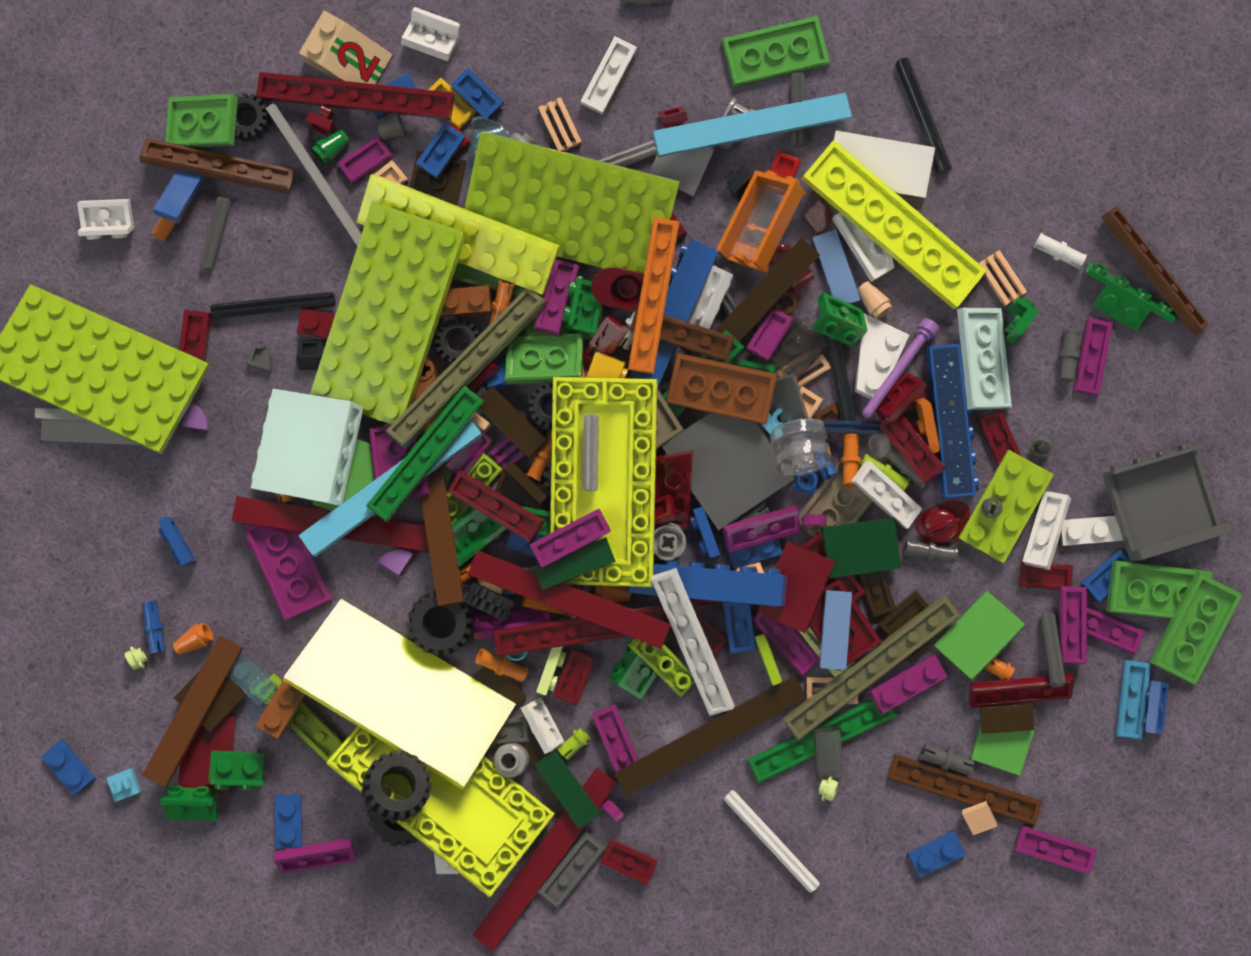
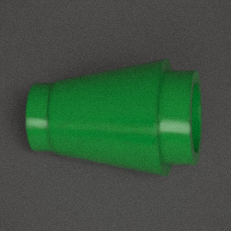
M339 130L315 142V146L311 150L315 157L324 165L327 162L331 163L350 140L342 130Z

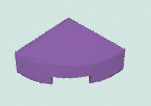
M190 403L183 415L182 426L209 431V422L205 413L200 407Z
M394 550L383 555L378 562L396 574L401 575L414 554L405 550Z

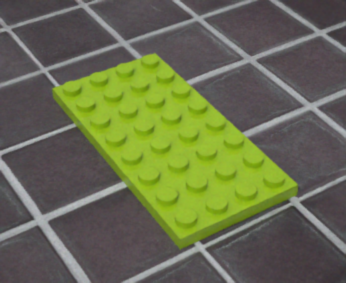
M482 131L480 132L464 209L560 245L557 257L604 269L617 267L632 270L644 275L654 217L671 219L680 181Z
M372 201L310 395L357 403L364 406L362 414L391 425L403 414L412 403L464 245L466 232Z
M31 284L0 334V382L161 455L211 367L205 361Z

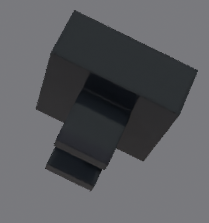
M744 168L739 174L730 170L724 177L728 181V189L732 198L737 202H740L752 178V174Z

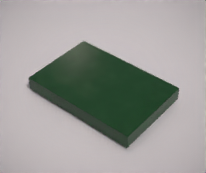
M895 518L820 527L824 557L836 561L829 578L901 568Z

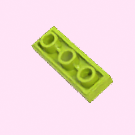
M483 453L468 474L489 486L503 469ZM448 493L451 520L454 523L471 506Z
M633 639L628 645L679 697H682L695 683L690 670L664 644L662 649ZM667 660L666 664L662 666V663Z

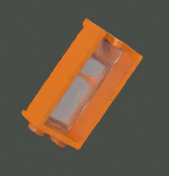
M755 170L716 248L719 254L730 262L767 273L769 269L768 264L802 196L806 195L804 189L799 185L800 182L791 176L782 178L769 170L766 173Z

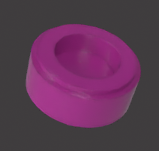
M809 514L801 517V527L818 529L827 526V517L825 515Z
M607 800L602 805V808L619 825L626 819L623 812L611 800Z

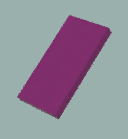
M252 525L243 528L285 622L332 601L311 552L299 537L301 533Z

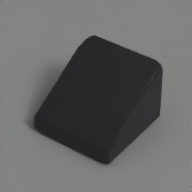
M298 340L296 361L299 370H318L324 352V340Z

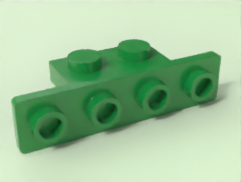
M1088 262L1086 264L1085 273L1105 284L1093 302L1092 306L1135 331H1137L1150 311L1171 323L1176 319L1175 312L1168 303L1164 301L1159 303L1151 298L1152 295L1144 289H1134L1129 286L1130 282L1119 275L1116 277L1107 273L1108 269L1099 263L1093 265Z
M473 507L452 523L455 544L458 548L459 569L463 567L467 560L475 557L477 550L482 552L483 547L489 542L499 539L503 531L507 529Z

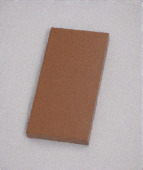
M677 353L666 403L767 425L778 375Z

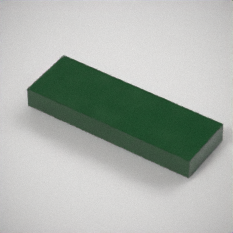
M605 537L580 548L544 568H541L540 564L534 565V569L542 590L545 591L613 564L616 560Z
M556 749L534 764L579 829L600 814V811Z

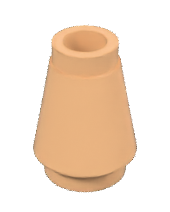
M869 281L863 283L857 289L870 316L880 319L892 309L891 300Z

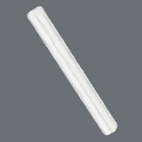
M730 791L724 797V801L809 892L816 890L820 885L818 880L735 791Z

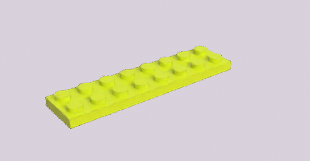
M833 140L801 178L802 181L951 308L956 309L987 271L836 141Z
M370 175L356 223L365 225L373 201L464 231L467 235L458 260L459 263L539 294L545 293L560 245L378 175Z

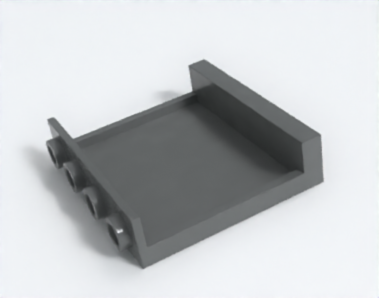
M709 413L663 444L661 449L665 455L694 450L691 494L699 506H703L706 516L716 531H719L723 526L728 525L794 480L792 475L795 472L788 461L783 462L778 455L780 449L773 440L768 441L764 435L766 429L762 424Z
M1193 442L1177 446L1178 452L1171 453V449L1156 452V458L1149 460L1148 455L1133 459L1134 465L1126 466L1125 462L1110 466L1111 472L1102 474L1130 562L1147 559L1233 532L1230 522L1221 523L1197 451L1198 449L1205 448L1204 444L1194 446Z

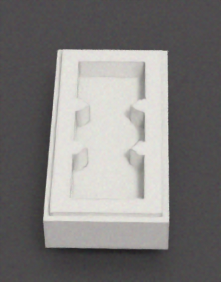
M541 697L521 708L544 754L564 743Z

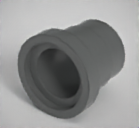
M392 114V117L377 123L379 133L384 141L397 136H407V130L400 114Z

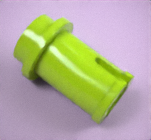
M582 728L574 729V734L557 748L563 757L565 756V759L568 761L584 745L587 746L588 741L591 739Z

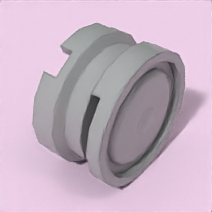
M669 522L654 529V554L660 559L673 560L684 552L686 538L678 525Z

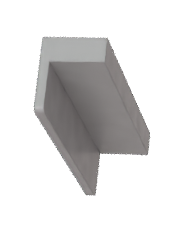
M35 408V418L42 420V441L139 445L62 409Z

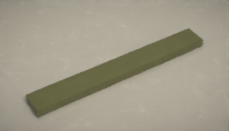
M525 289L386 430L387 434L406 449L449 405L462 387H467L547 305L546 301L536 292Z
M942 595L782 718V721L799 741L961 615L947 596Z

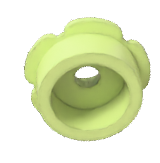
M131 646L130 650L124 653L134 671L139 668H145L144 662L148 661L140 647L135 649Z
M831 776L828 780L823 779L818 794L822 795V801L825 799L833 801L839 782L832 780Z

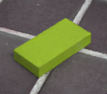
M764 634L754 636L771 685L774 686L782 683L766 636Z

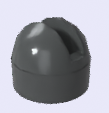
M1038 435L1032 442L1031 451L1039 457L1048 456L1053 447L1052 439L1046 435ZM1041 442L1044 443L1042 448L1038 446Z
M996 498L985 499L981 504V512L987 518L998 517L1003 509L1002 503ZM994 501L997 504L995 506L993 514H990L988 512Z

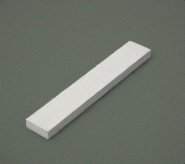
M674 568L653 575L651 581L709 716L732 710L735 705L677 569Z

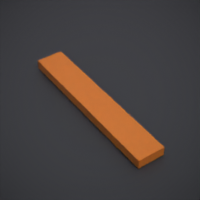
M655 217L653 220L628 367L630 371L654 374L679 221Z

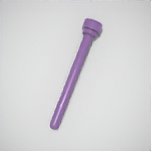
M924 318L917 326L916 338L864 408L862 414L865 418H870L925 341L934 339L940 328L934 321Z

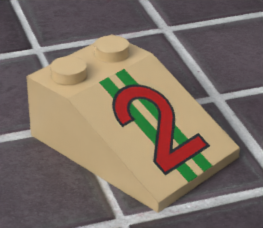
M326 11L322 12L299 52L304 63L335 80L377 84L393 54L348 23Z

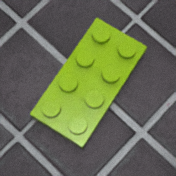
M1007 450L958 539L995 560L1004 563L1054 474L1011 450ZM996 498L1002 503L1003 509L998 517L987 518L982 514L981 504L985 499ZM993 501L988 513L993 514L996 502Z

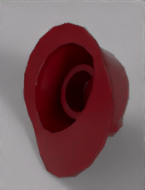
M608 267L600 270L594 276L591 282V291L594 298L600 304L627 311H636L640 302L644 275L632 270Z
M946 501L922 512L916 519L915 530L924 543L932 541L936 545H949L960 540L958 537L970 517V508L961 501Z

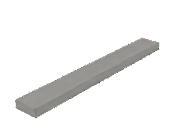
M271 104L266 110L358 246L361 237L360 231L277 106Z

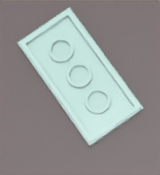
M1001 308L957 309L967 410L1012 408Z

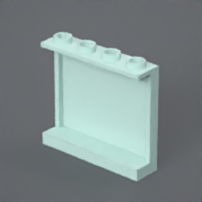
M273 389L268 402L269 408L263 425L261 444L257 451L258 457L255 471L252 474L251 488L340 506L343 504L364 406L346 400Z

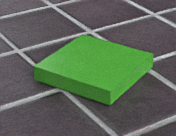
M980 724L969 759L1021 775L1034 730L982 734Z

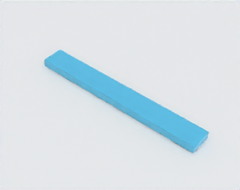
M842 93L655 130L652 132L659 158L849 120L852 115L847 95Z
M472 420L426 476L483 436ZM402 461L299 535L314 557L375 514L366 507L367 503Z

